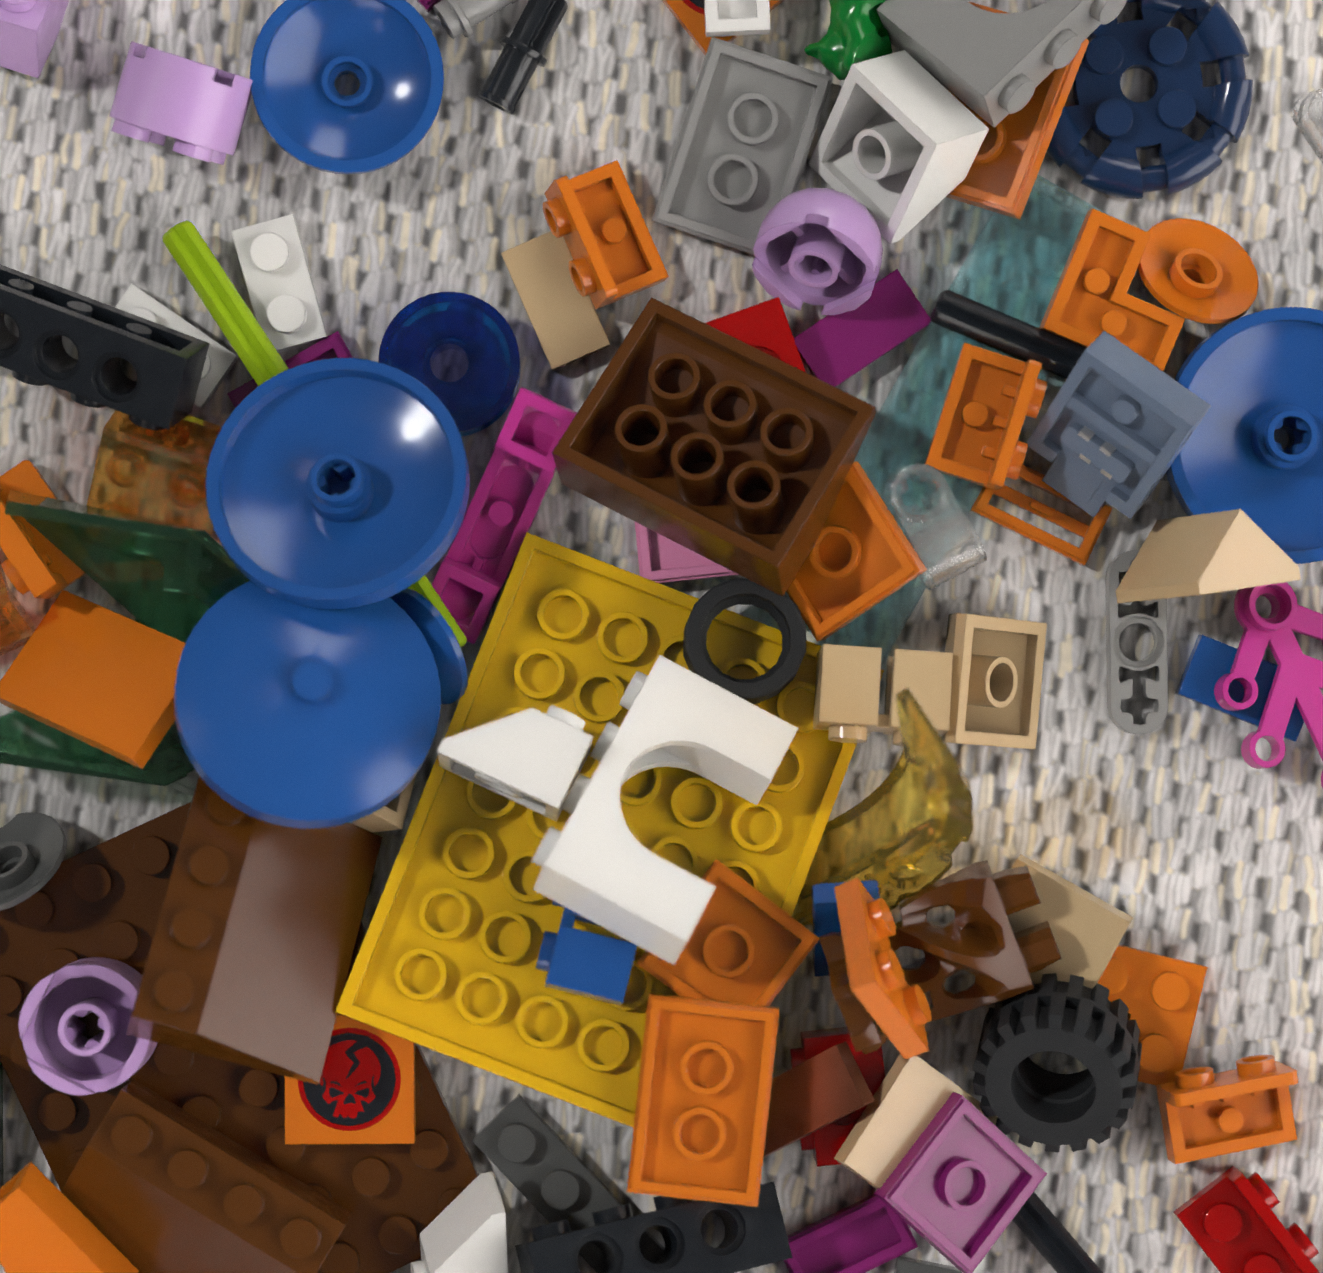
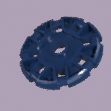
M1127 0L1126 3L1137 2L1139 20L1118 23L1116 17L1108 24H1101L1089 35L1093 40L1087 46L1073 82L1075 105L1064 106L1046 152L1048 156L1059 167L1064 163L1083 177V180L1080 182L1081 184L1095 191L1126 199H1142L1143 193L1164 190L1165 195H1170L1182 191L1210 175L1222 163L1219 156L1230 142H1238L1249 116L1253 94V80L1246 79L1244 58L1249 56L1245 40L1230 14L1218 1L1211 5L1206 0ZM1177 12L1197 26L1188 40H1186L1185 35L1179 29L1167 26ZM1218 63L1221 84L1203 87L1200 65ZM1133 68H1139L1148 72L1155 83L1153 97L1145 102H1133L1126 98L1120 87V80L1124 72ZM1194 116L1209 126L1199 141H1194L1182 132L1193 120ZM1090 128L1101 138L1110 142L1100 157H1097L1079 143ZM1157 147L1160 165L1140 167L1136 150Z

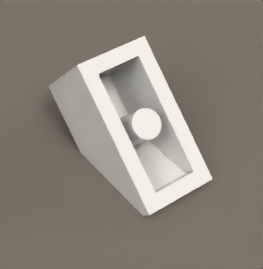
M493 1172L480 1173L420 1233L421 1261L411 1262V1273H508L506 1212Z

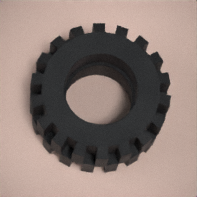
M1056 973L1042 974L1041 983L1034 984L1032 981L1033 989L996 1002L994 1008L989 1007L984 1018L973 1071H975L973 1078L975 1095L982 1096L980 1108L985 1116H997V1128L1005 1135L1012 1131L1019 1134L1018 1143L1030 1148L1033 1142L1046 1144L1045 1151L1059 1153L1060 1145H1070L1074 1152L1086 1149L1088 1139H1093L1100 1144L1110 1138L1112 1127L1120 1129L1128 1117V1110L1132 1109L1134 1105L1142 1052V1043L1138 1042L1140 1030L1136 1020H1127L1129 1008L1121 999L1113 1002L1108 1000L1109 989L1099 983L1093 989L1083 986L1084 977L1070 974L1069 982L1058 981ZM1044 1051L1061 1052L1078 1059L1087 1069L1072 1074L1053 1073L1036 1065L1028 1056Z

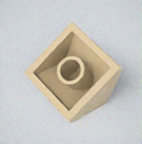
M1241 509L1157 520L1117 587L1116 598L1117 603L1196 596L1301 580L1299 566Z
M966 613L948 614L945 652L953 653L950 727L944 736L937 738L938 741L1036 749L1047 623Z

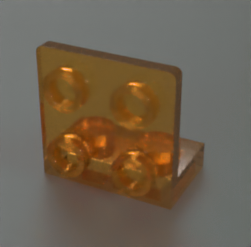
M115 410L103 428L81 529L82 535L193 573H200L206 564L214 531L206 501L207 467L210 453L222 426L188 415L169 430H150L135 425L129 420L128 414Z

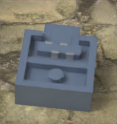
M1103 331L1084 351L1027 443L1028 447L1051 463L1053 462L1042 479L1043 482L1093 517L1098 514L1106 503H1109L1131 519L1151 496L1211 405L1109 333Z

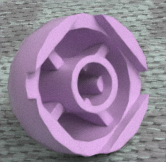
M806 188L789 194L769 210L761 224L753 247L755 258L752 268L754 276L766 292L774 298L779 297L781 303L788 307L801 311L803 302L811 305L823 306L821 315H838L856 310L871 297L880 271L883 255L880 231L875 219L867 208L850 195L829 188Z

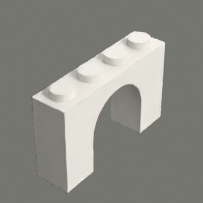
M659 655L648 676L636 671L619 703L620 706L629 710L621 726L618 727L608 722L599 737L591 757L600 761V764L592 778L590 779L579 774L561 808L571 813L563 831L560 832L550 826L538 847L532 862L542 867L533 890L674 965L716 887L652 853L633 836L622 815L620 787L628 779L642 771L657 767H676L692 771L745 800L758 805L798 728Z

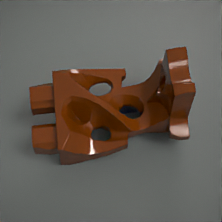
M987 860L975 862L924 888L899 905L902 920L895 924L896 934L889 937L890 948L896 951L900 947L907 946L923 950L925 957L910 965L903 966L902 970L909 986L917 984L924 993L930 991L932 1000L929 1006L932 1017L931 1021L986 1006L1033 989L1034 986L1030 974L1040 971L1062 959L1048 921L1016 933L1013 930L1008 915L1041 903L1027 866L1006 869L992 874ZM949 905L954 910L955 918L946 925L930 924L927 920V912L932 908ZM829 932L819 936V941L828 963L831 991L843 1015L856 1052L862 1050L864 1055L876 1051L887 1041V1036L851 991L842 932ZM960 970H970L975 975V982L968 989L955 994L945 989L944 984L950 976Z

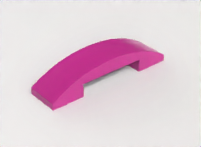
M521 387L494 445L495 450L463 518L461 527L432 582L433 588L461 628L467 642L471 644L476 643L516 560L526 532H529L557 468L552 451L577 414V412L524 387Z

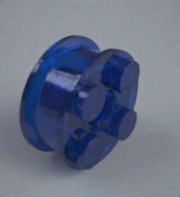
M438 292L418 298L404 307L394 317L381 341L378 362L400 369L427 386L448 409L461 437L478 433L495 423L509 408L517 392L521 364L515 335L508 322L494 307L475 296L459 292ZM444 350H457L467 357L469 361L468 370L461 379L454 382H445L433 374V361Z

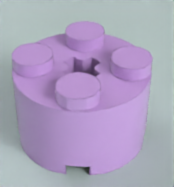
M131 41L109 115L115 118L111 131L163 146L167 136L173 137L176 140L172 151L206 162L211 161L224 165L226 155H234L252 96L251 84L253 80Z
M91 957L71 962L52 972L35 985L23 1004L18 1025L20 1039H22L23 1048L28 1058L26 1060L36 1076L60 1092L80 1096L113 1089L138 1072L150 1059L158 1044L157 1042L126 1034L142 975L134 968L118 960ZM94 1012L100 1017L98 1019V1026L104 1030V1033L100 1032L93 1038L88 1039L83 1035L86 1024L79 1020L78 1017H84Z

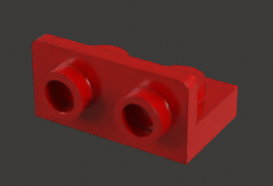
M1232 1166L1173 1212L1220 1273H1320L1310 1261L1319 1254L1318 1250L1295 1222L1288 1228L1283 1226L1271 1210L1280 1201L1257 1172L1246 1178L1242 1172Z

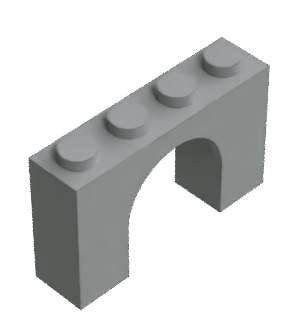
M886 0L877 8V12L884 29L887 30L891 44L900 51L905 50L946 89L995 128L1009 113L1014 114L1024 108L1032 98L1035 88L1054 69H1061L1068 65L1078 53L1081 43L1101 24L1104 25L1113 21L1120 14L1127 0H1048L1037 7L1017 13L989 12L972 5L966 0Z

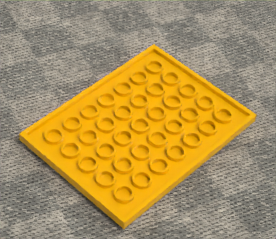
M526 532L468 677L466 691L460 697L444 739L530 708L546 714L550 705L556 706L586 722L583 728L584 732L593 736L590 753L580 774L591 779L600 764V761L591 757V753L607 723L611 722L620 727L629 710L620 706L619 703L636 671L648 676L659 655L688 669L683 656L684 628L694 604L699 599ZM724 609L710 624L707 631L706 648L711 661L722 673L736 679H753L766 674L777 663L782 652V634L779 629ZM807 640L806 653L794 679L777 696L754 704L798 728L758 805L745 800L692 771L676 767H657L642 771L628 779L620 787V807L625 823L633 836L646 849L699 878L703 876L713 861L717 859L791 917L857 743L828 740L829 730L813 729L817 653L822 646ZM881 669L880 681H881L882 676H883V673H884V671H885V670H882V669ZM437 755L335 1012L634 1128L648 994L678 995L637 964V961L646 951L639 946L636 948L621 1006L544 987L548 972L535 969L545 930L558 933L564 908L552 905L553 900L533 890L542 867L533 863L532 859L550 826L562 832L571 813L562 809L557 822L441 768ZM576 920L574 922L573 928L630 942L604 927Z

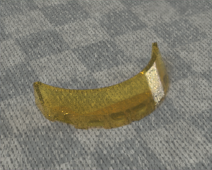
M908 688L896 695L903 747L902 754L889 776L876 790L847 812L827 822L792 917L803 926L813 925V885L848 882L859 878L860 881H878L879 897L884 899L891 911L897 908L898 904L903 900L911 898L926 887L932 886L953 866L951 854L961 841H969L973 828L970 785L960 765Z

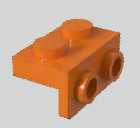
M618 160L569 179L565 175L552 182L544 193L547 201L543 202L545 219L556 238L564 237L573 258L568 263L572 281L582 297L590 296L595 310L660 284L669 277Z
M964 342L959 352L923 467L993 490L1002 488L1006 477L1017 480L1028 448V443L1018 440L1025 416L1036 419L1048 385L1047 381L1038 379L1042 363L1031 359L1024 362Z
M24 460L0 476V547L8 558L1 563V567L8 579L22 595L31 591L35 598L50 599L99 565V558L33 462Z
M1254 1055L1238 1059L1236 1061L1237 1069L1214 1073L1212 1067H1193L1177 1071L1175 1073L1176 1081L1156 1085L1168 1160L1174 1164H1180L1297 1140L1289 1085L1299 1083L1297 1070L1275 1061L1273 1055Z

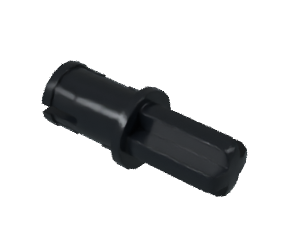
M565 0L528 1L510 37L502 36L500 44L504 48L483 88L477 94L480 99L507 114L514 115L516 106L537 66L544 67L547 62L543 54L567 11V2Z

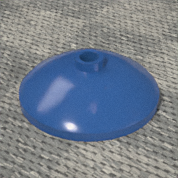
M286 0L271 14L257 37L250 63V79L253 80L251 84L253 102L263 126L272 139L299 162L334 174L351 175L373 172L385 168L406 156L422 141L430 130L437 116L443 94L444 71L438 43L424 18L406 0ZM345 74L356 77L360 84L358 91L350 96L340 94L335 88L336 80Z

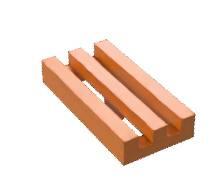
M1022 465L1018 479L1078 507L1043 482L1044 474ZM1003 485L998 490L981 486L969 511L1085 566L1113 508L1105 505L1093 517L1088 526ZM994 494L1082 537L1079 548L988 504L992 495Z

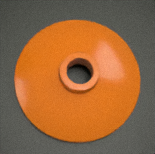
M1186 218L1165 220L1157 223L1147 231L1151 233V237L1139 263L1138 271L1148 291L1163 306L1181 317L1204 324L1228 323L1240 318L1249 310L1258 293L1257 271L1247 252L1230 235L1208 223Z

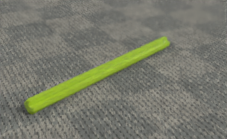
M186 220L170 228L162 236L163 243L257 385L260 386L270 378L288 370L289 368L195 226ZM424 575L408 588L418 592L433 604L449 624L462 648L467 643L466 636Z

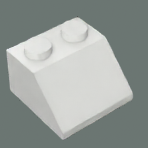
M902 50L852 64L808 165L835 191L850 195L864 205L875 219L880 235L892 244L900 241L966 178L989 128L911 55Z
M550 705L546 714L530 708L445 738L437 750V755L441 768L557 822L562 812V805L590 753L593 736L584 732L583 728L586 724L584 720L566 710Z

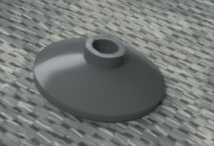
M35 812L19 813L0 828V911L13 907L34 895L53 877L60 867L65 856L67 841L63 829L52 817Z

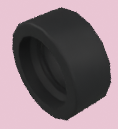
M734 578L713 586L694 604L684 628L683 656L688 669L752 704H757L777 696L794 679L806 653V626L798 606L786 594L782 597L749 579ZM735 605H754L767 611L777 622L782 634V652L777 663L766 674L753 679H736L722 673L711 661L706 648L707 631L712 620L724 609Z

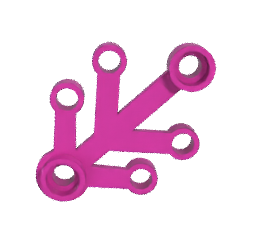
M1287 582L1238 589L1234 599V612L1237 621L1244 631L1230 673L1221 676L1215 684L1214 695L1217 703L1225 710L1238 711L1247 709L1256 702L1259 689L1255 677L1267 645H1269L1278 664L1258 729L1249 733L1242 742V757L1249 766L1256 769L1271 768L1278 765L1285 756L1286 747L1283 738L1294 704L1296 703L1323 761V695L1320 689L1323 690V661L1303 654L1293 633L1294 631L1321 640L1323 645V614L1298 605L1295 592ZM1259 596L1267 598L1271 604V613L1267 619L1257 613L1255 605ZM1233 680L1239 681L1244 688V697L1239 703L1232 700L1229 696L1228 688ZM1261 737L1266 739L1271 746V754L1266 761L1260 759L1255 750L1256 743ZM1322 770V773H1321V786H1322V789H1323V770Z

